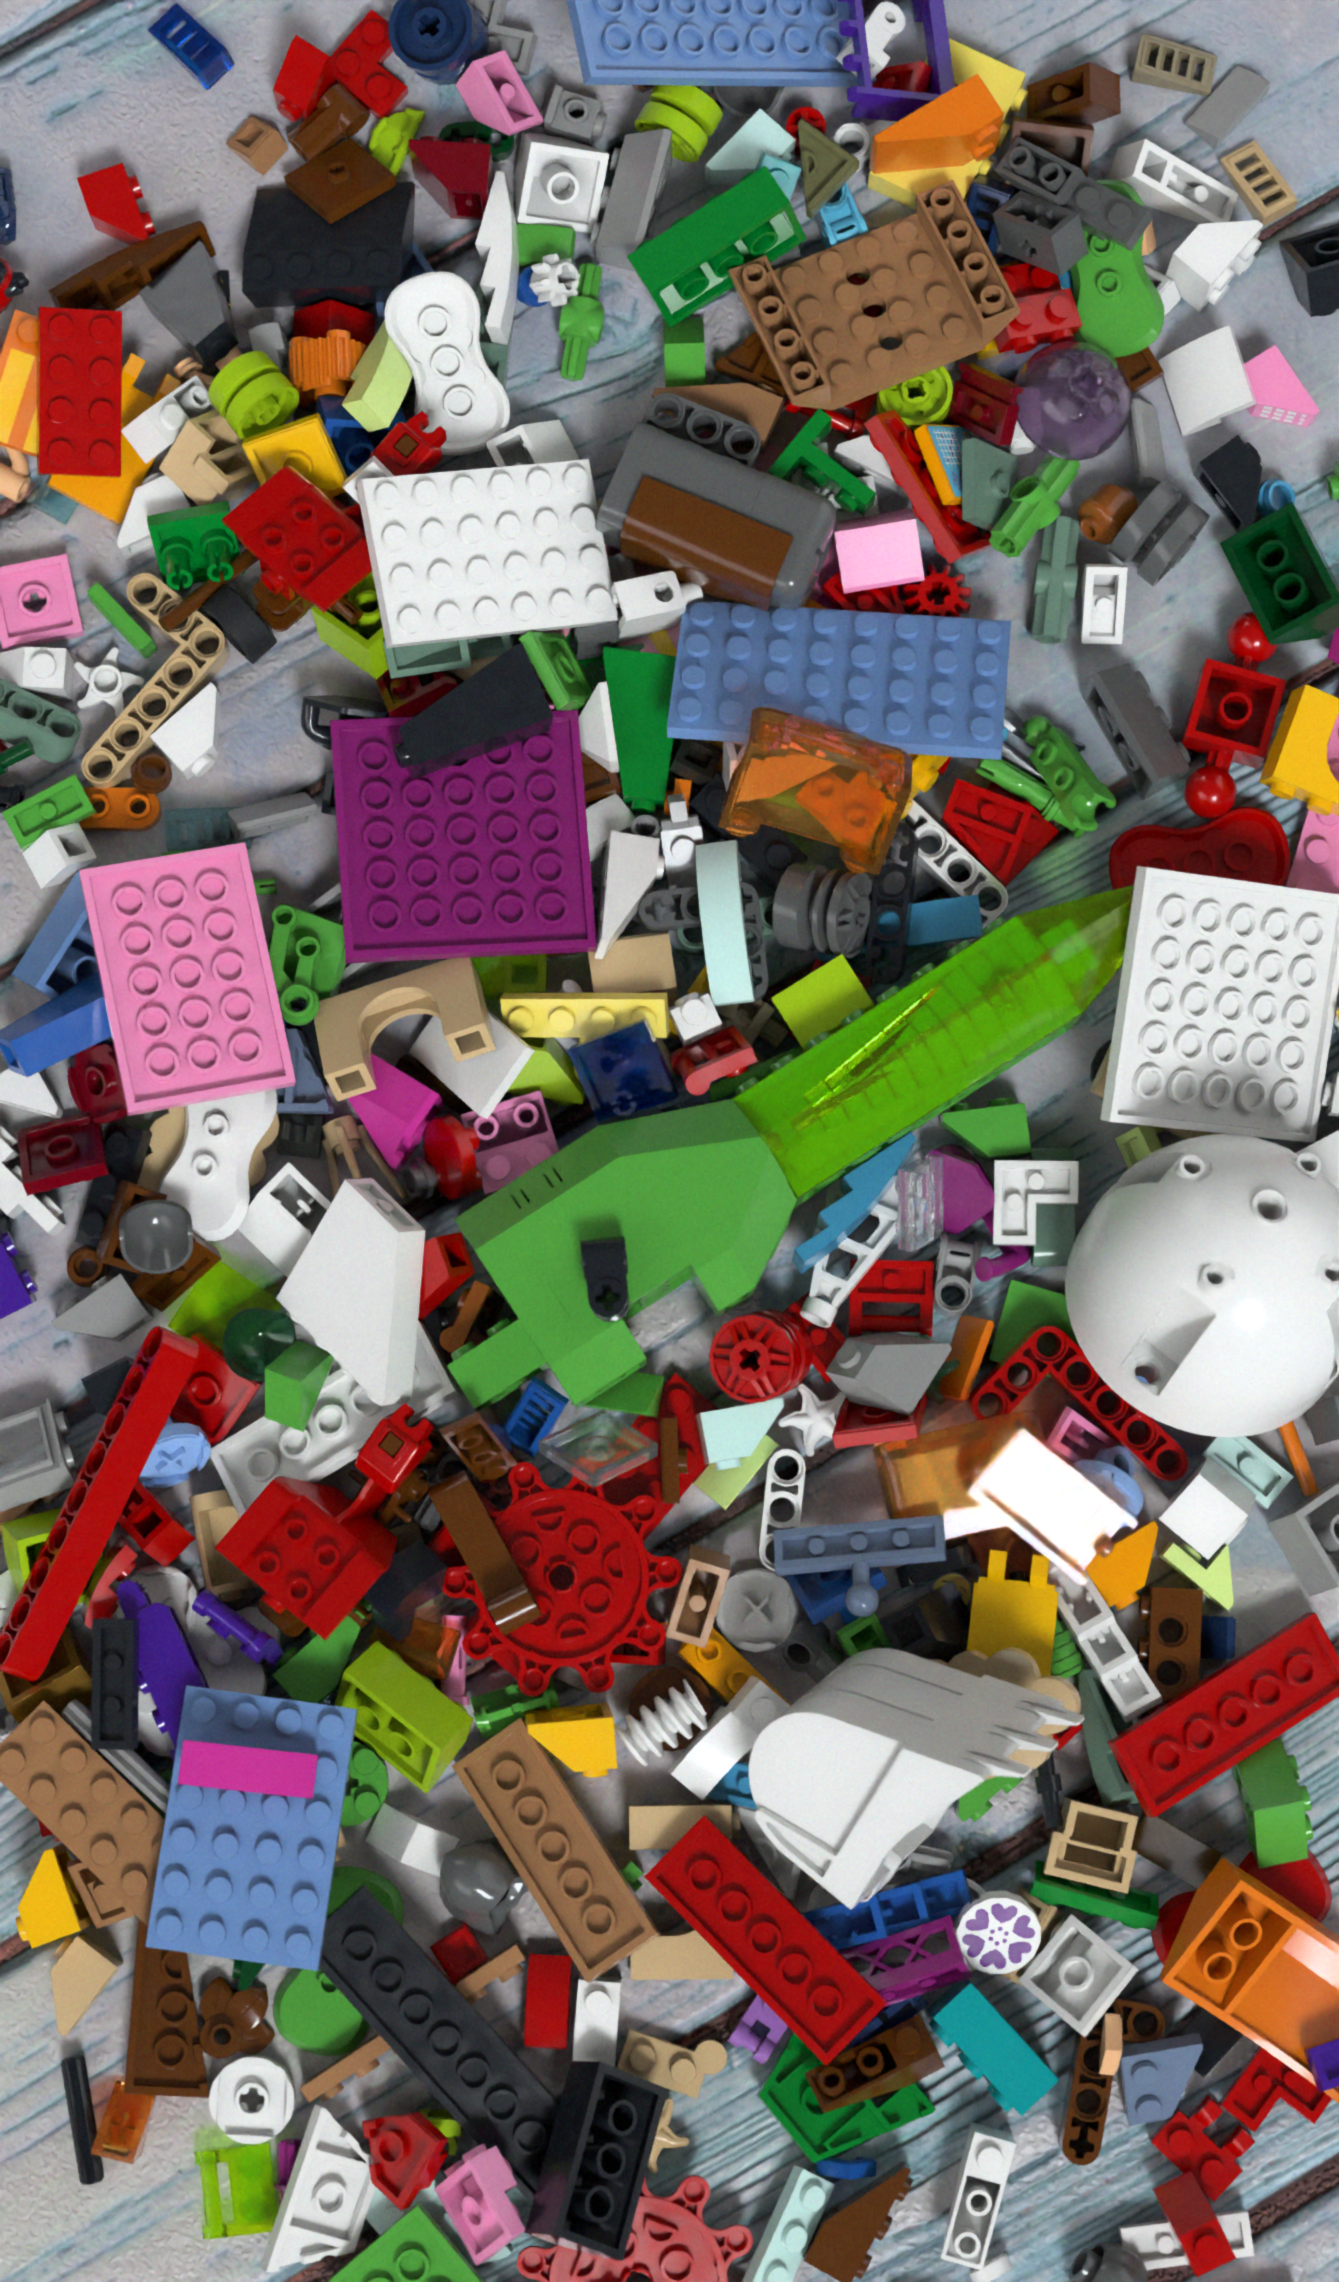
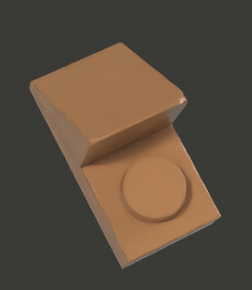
M78 1858L67 1862L69 1873L96 1929L135 1916Z

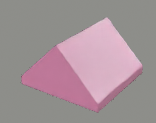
M912 508L836 521L834 535L844 593L925 580L916 518Z

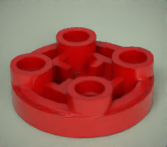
M450 1115L433 1118L428 1122L424 1135V1151L426 1162L431 1164L436 1171L437 1189L444 1197L457 1199L468 1196L471 1192L482 1188V1176L476 1167L474 1153L479 1147V1139L472 1126L464 1127L455 1117Z

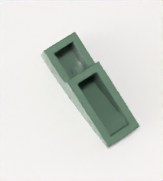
M512 634L386 648L385 638H383V645L392 679L472 667L473 659L499 656L514 646V636Z
M1083 1670L1079 1673L1081 1715L1084 1716L1082 1727L1090 1765L1104 1807L1139 1803L1107 1743L1139 1722L1138 1716L1126 1723L1094 1670Z

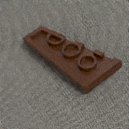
M138 1918L124 2094L209 2098V2088L203 2051L199 2042V2027L187 1953L145 1947L148 1927Z

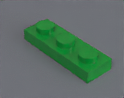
M1035 1861L1031 1874V1896L1038 1897L1047 1904H1062L1079 1909L1088 1916H1103L1114 1919L1133 1929L1145 1928L1154 1931L1159 1917V1895L1129 1887L1127 1894L1043 1873L1045 1862Z

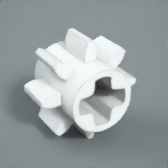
M557 253L543 256V263L531 266L533 273L529 286L538 296L539 303L550 301L552 307L567 304V297L578 295L576 289L579 284L580 274H578L575 266L571 264V258L559 260Z

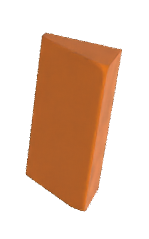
M968 1315L960 1318L950 1345L953 1349L944 1362L935 1387L937 1394L962 1403L968 1400L995 1325L993 1321Z

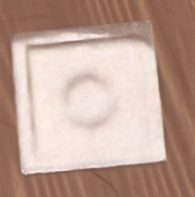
M601 1410L540 1439L539 1453L594 1488L658 1456V1443L605 1410Z

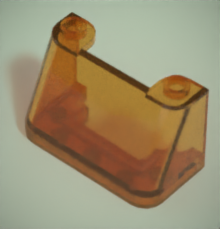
M754 708L724 799L718 827L726 829L735 836L745 837L748 834L757 833L761 823L840 847V858L845 862V866L848 869L857 873L869 872L879 876L912 791V758L901 748L875 742L855 733L774 708Z
M1023 1410L919 1434L918 1438L886 1442L873 1448V1465L887 1520L943 1515L945 1541L1019 1524L1021 1527L1028 1526L1031 1533L1053 1528V1521L1060 1520L1058 1501L1037 1410Z

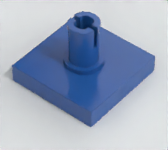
M879 1567L869 1568L870 1585L876 1591L888 1585ZM852 1569L784 1575L813 1625L839 1612L846 1624H850L859 1618L850 1613L845 1604L846 1593L853 1586Z

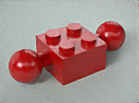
M1254 611L1239 615L1229 626L1227 645L1235 657L1233 665L1208 658L1205 660L1199 672L1180 740L1186 749L1208 755L1205 766L1195 770L1188 777L1184 786V799L1187 806L1193 813L1203 818L1220 817L1226 814L1234 805L1237 787L1233 777L1229 774L1231 762L1258 769L1264 761L1287 681L1257 672L1258 664L1268 660L1275 653L1279 644L1271 645Z

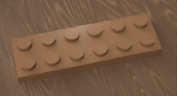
M43 1700L0 1744V1781L148 1927L165 1819L95 1749H91V1746Z
M524 1718L517 1719L452 1765L586 1982L594 1981L661 1934L541 1744L528 1734Z

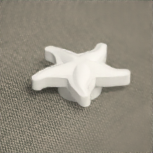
M113 647L101 666L89 668L85 667L81 662L75 663V669L89 685L85 698L77 702L79 709H87L104 701L114 708L115 715L118 717L124 710L122 693L132 686H143L145 684L142 677L119 671L117 658L120 652L118 648Z
M800 1384L798 1391L802 1395L801 1410L782 1418L778 1424L782 1428L794 1426L802 1430L806 1455L812 1457L815 1444L823 1436L833 1438L832 1434L836 1424L834 1417L840 1410L845 1395L843 1392H839L834 1399L820 1402L807 1386Z

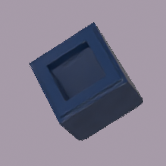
M1202 1616L1200 1658L1233 1660V1657L1235 1658L1236 1619L1234 1617Z

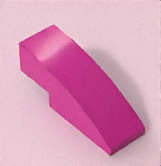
M183 1740L178 1784L313 1799L319 1755Z

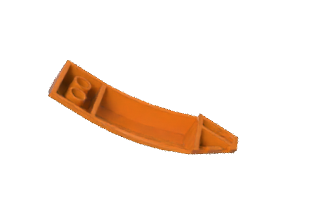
M1222 1857L1196 1890L1159 1978L1163 1983L1239 2031L1316 2086L1304 2050L1339 2038V1936L1290 1901ZM1339 2086L1323 2091L1339 2103Z

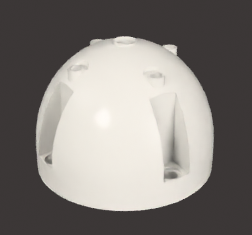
M1232 1134L1205 1135L1181 1140L1147 1155L1125 1171L1118 1182L1100 1198L1082 1226L1068 1258L1065 1276L1066 1304L1072 1329L1087 1360L1106 1384L1127 1403L1147 1416L1179 1430L1212 1437H1242L1268 1432L1293 1421L1310 1409L1339 1374V1189L1331 1179H1328L1320 1172L1321 1162L1316 1155L1306 1152L1298 1156L1286 1147L1252 1136ZM1136 1375L1145 1378L1148 1383L1140 1381Z

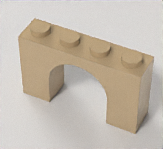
M470 957L446 959L319 1001L318 1014L314 1018L323 1073L337 1102L377 1089L371 1061L373 1042L387 1025L404 1016L429 1014L441 1019L444 1037L456 1063L496 1050L481 980Z
M731 1803L630 1804L629 1850L671 1849L704 1815H707L731 1841L732 1839H740V1813H731ZM693 1927L681 1932H660L661 1934L630 1955V1980L733 1979V1969Z

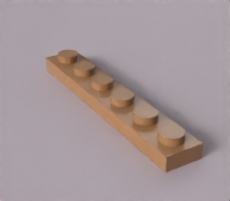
M517 1940L453 1984L473 2004L488 1993L484 1987L497 1977L504 1983L522 1971L523 1967L520 1962L525 1960L527 1954ZM377 2033L303 2082L300 2090L309 2103L317 2097L322 2102H325L344 2089L341 2081L353 2073L359 2079L378 2067L380 2063L377 2057L391 2049V2047Z

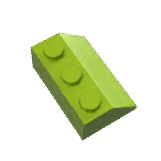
M379 1641L371 1645L344 1670L334 1706L358 1709L354 1735L426 1794L434 1787L466 1742L474 1719L460 1703L450 1700L435 1687L428 1677L419 1675L403 1661L397 1652L387 1649Z

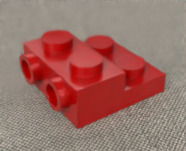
M1029 263L999 268L1020 308V314L994 338L999 353L1014 350L1016 354H1022L1035 349L1038 345L1050 343L1052 347H1058L1074 339L1075 333L1082 327V322L1071 289H1062L1058 275Z

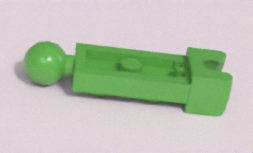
M1043 715L1029 717L1024 722L1029 734L1024 741L1036 747L1029 755L1030 760L1060 803L1058 808L1066 820L1081 830L1095 831L1098 826L1094 818L1095 807L1099 803L1104 802L1106 807L1114 808L1116 799L1106 784L1099 782L1065 730L1053 726L1052 722Z

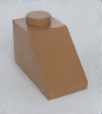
M690 1544L682 1567L683 1575L676 1587L665 1633L666 1637L706 1648L731 1571L730 1555Z

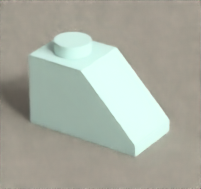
M759 108L705 165V181L710 185L738 184L743 176L755 171L762 151L794 163L795 139Z
M783 1398L695 1415L704 1464L715 1463L717 1471L741 1467L740 1458L752 1455L783 1409Z

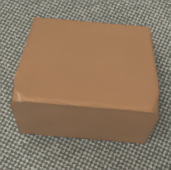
M253 115L226 143L231 151L261 175H265L288 149V145L275 128Z

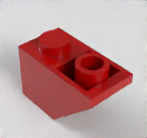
M123 163L77 178L90 218L96 230L130 246L156 234L149 212L141 213L136 200L144 197L136 174L128 176Z

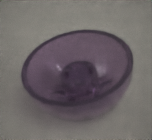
M1062 341L1050 344L1028 358L1015 378L1014 383L1024 387L1023 394H1018L1016 404L1020 405L1017 416L1018 424L1027 438L1049 455L1065 460H1085L1096 457L1115 444L1127 425L1131 409V392L1126 375L1118 362L1109 353L1093 344L1082 341Z

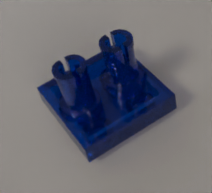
M647 1018L581 1042L567 1050L599 1126L602 1120L617 1115L626 1117L634 1111L649 1109L676 1099L679 1095Z

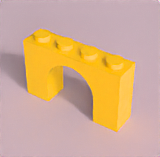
M1307 684L1291 691L1259 779L1260 783L1270 787L1269 792L1273 795L1292 800L1295 797L1306 802V807L1310 811L1321 815H1330L1332 813L1339 816V783L1333 776L1327 760L1328 741L1339 713V698Z

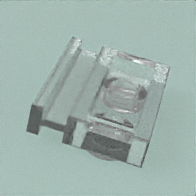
M927 1154L925 1159H917L898 1169L895 1181V1190L898 1194V1216L895 1228L898 1234L899 1250L914 1252L934 1241V1236L941 1237V1234H943V1156Z

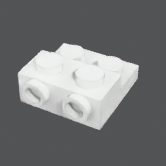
M1071 1914L1067 1920L1061 1921L1055 1926L1050 1934L1048 1944L1040 1954H1036L1024 1966L1023 1975L1018 1981L1077 2032L1086 2037L1139 1969Z

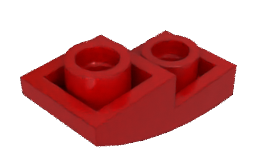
M123 1536L115 1542L102 1559L88 1586L81 1615L84 1624L90 1629L93 1627V1619L110 1618L116 1612L119 1606L116 1602L119 1598H117L116 1587L111 1583L115 1579L118 1582L125 1579L136 1565L134 1559L138 1556L134 1546Z
M529 1954L525 2006V2047L568 2048L571 2015L569 2002L573 1960L570 1956Z

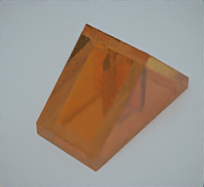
M116 2080L92 2146L91 2154L134 2164L142 2156L157 2095L124 2094L125 2082Z

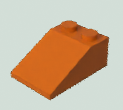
M977 73L874 135L869 168L873 174L964 166L974 159L976 162H980L993 154L997 148L1004 113Z

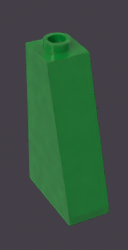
M604 647L603 665L608 686L623 800L625 805H631V810L634 812L654 814L656 809L664 810L670 776L669 769L675 738H667V722L676 656Z

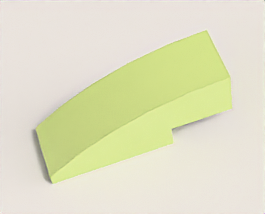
M385 320L350 377L355 383L341 404L368 432L390 426L400 408L413 376L408 362L388 335Z

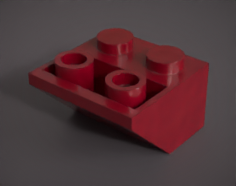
M423 136L419 140L409 139V152L414 178L450 218L482 220L494 180L491 144H484L481 140L474 138H465L460 140V142H447L436 136Z

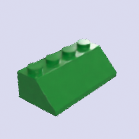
M764 166L758 171L750 172L743 176L738 184L723 194H717L708 199L703 207L691 215L677 219L668 230L654 239H649L639 244L635 251L629 254L627 258L669 328H671L734 287L728 270L765 255L769 263H771L807 238L789 200L768 168Z

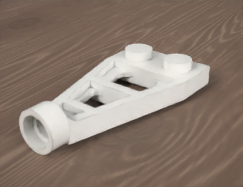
M843 1177L829 1186L824 1209L845 1196L840 1190ZM897 1177L891 1188L870 1213L879 1219V1226L870 1238L862 1243L846 1238L838 1246V1248L858 1257L857 1262L846 1278L841 1279L827 1273L826 1265L830 1253L814 1265L809 1297L806 1298L800 1311V1315L804 1319L821 1327L829 1328L839 1306L902 1230L919 1193V1186ZM824 1296V1297L828 1298L829 1301H830V1304H829L828 1302L824 1301V1300H821V1299L817 1298V1297Z

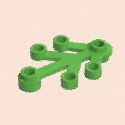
M280 905L273 910L271 916L274 928L270 950L268 951L283 1020L292 1025H305L317 1016L320 1007L318 996L310 986L314 964L321 958L322 949L318 940L311 936L303 937L297 942L295 950L299 961L294 983H292L284 972L290 932L296 928L298 918L291 906ZM282 914H290L292 919L288 924H280L277 922L278 917ZM313 945L316 947V951L311 956H305L301 953L303 947ZM298 1000L306 1002L305 1009L300 1012L291 1009L292 1004Z

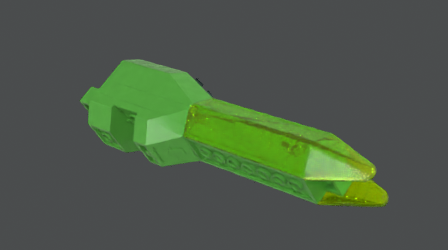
M1134 885L1018 914L1006 922L1003 917H1000L982 929L983 934L974 943L970 944L968 940H964L946 953L948 957L937 967L931 962L916 971L911 976L912 980L909 982V985L900 990L895 985L876 998L877 1003L875 1007L866 1013L860 1008L841 1021L844 1027L832 1035L824 1031L805 1044L808 1050L795 1059L792 1054H788L770 1067L772 1070L769 1073L770 1075L761 1081L753 1077L735 1089L736 1094L733 1099L709 1104L705 1102L679 1103L662 1109L654 1107L600 1121V1126L590 1130L454 1218L470 1246L518 1318L512 1324L508 1318L502 1320L486 1331L490 1338L478 1346H475L471 1341L450 1355L454 1361L448 1364L447 1367L473 1408L477 1412L488 1408L531 1380L534 1376L536 1377L550 1368L576 1409H579L647 1364L646 1356L625 1324L627 1320L689 1280L692 1281L718 1318L751 1297L770 1259H772L796 1207L1074 1027L1123 964ZM624 1236L628 1261L629 1309L620 1320L604 1322L596 1317L589 1305L587 1284L582 1265L581 1240ZM612 1290L605 1291L604 1299L598 1300L597 1303H602L605 1309L609 1311L613 1309V1303L620 1301V1298L615 1297Z

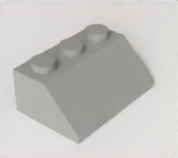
M658 129L625 135L622 149L615 147L610 164V172H614L615 176L612 186L605 185L603 189L600 209L605 210L602 224L595 222L590 241V247H595L597 263L635 271L627 256L634 252L639 244L653 237L672 164V130Z

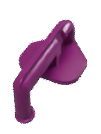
M945 1144L929 1151L927 1155L924 1198L939 1227L949 1234H958L982 1218L993 1236L994 1187L980 1163L967 1150L956 1144ZM998 1245L1003 1253L1002 1255L993 1259L981 1257L977 1260L975 1264L977 1278L980 1281L986 1282L991 1278L1001 1276L1024 1265L1031 1256L1029 1247Z

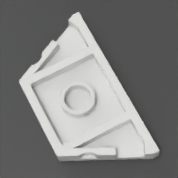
M317 2104L314 2105L260 2264L263 2270L270 2273L279 2271V2267L301 2262L305 2265L320 2261L327 2255L336 2257L354 2252L376 2186L371 2182L369 2165L373 2164L371 2155L359 2146V2142L339 2125L327 2109Z

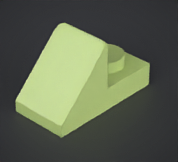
M1174 1542L1168 1543L1160 1552L1159 1558L1196 1589L1203 1590V1595L1221 1610H1229L1233 1606L1228 1545H1221L1204 1567L1199 1564L1202 1557L1184 1542L1179 1547Z

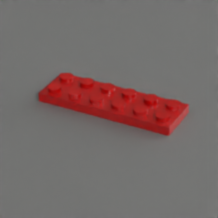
M1307 1612L1108 1741L1107 1743L1146 1816L1151 1818L1157 1817L1339 1697V1657L1316 1613Z
M704 1815L644 1876L826 2066L889 2003L707 1815Z

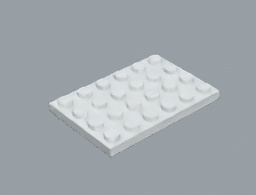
M589 459L361 479L356 483L386 648L521 634L529 631L584 627L618 621L616 604L613 605L609 593L612 588V581L603 533L597 530L598 506Z

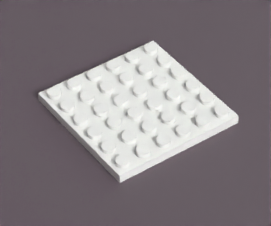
M1137 866L1100 1120L1315 1143L1339 987V894Z

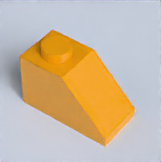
M1155 1521L1147 1522L1081 1562V1565L1108 1607L1115 1605L1119 1611L1139 1599L1136 1591L1145 1586L1159 1529Z

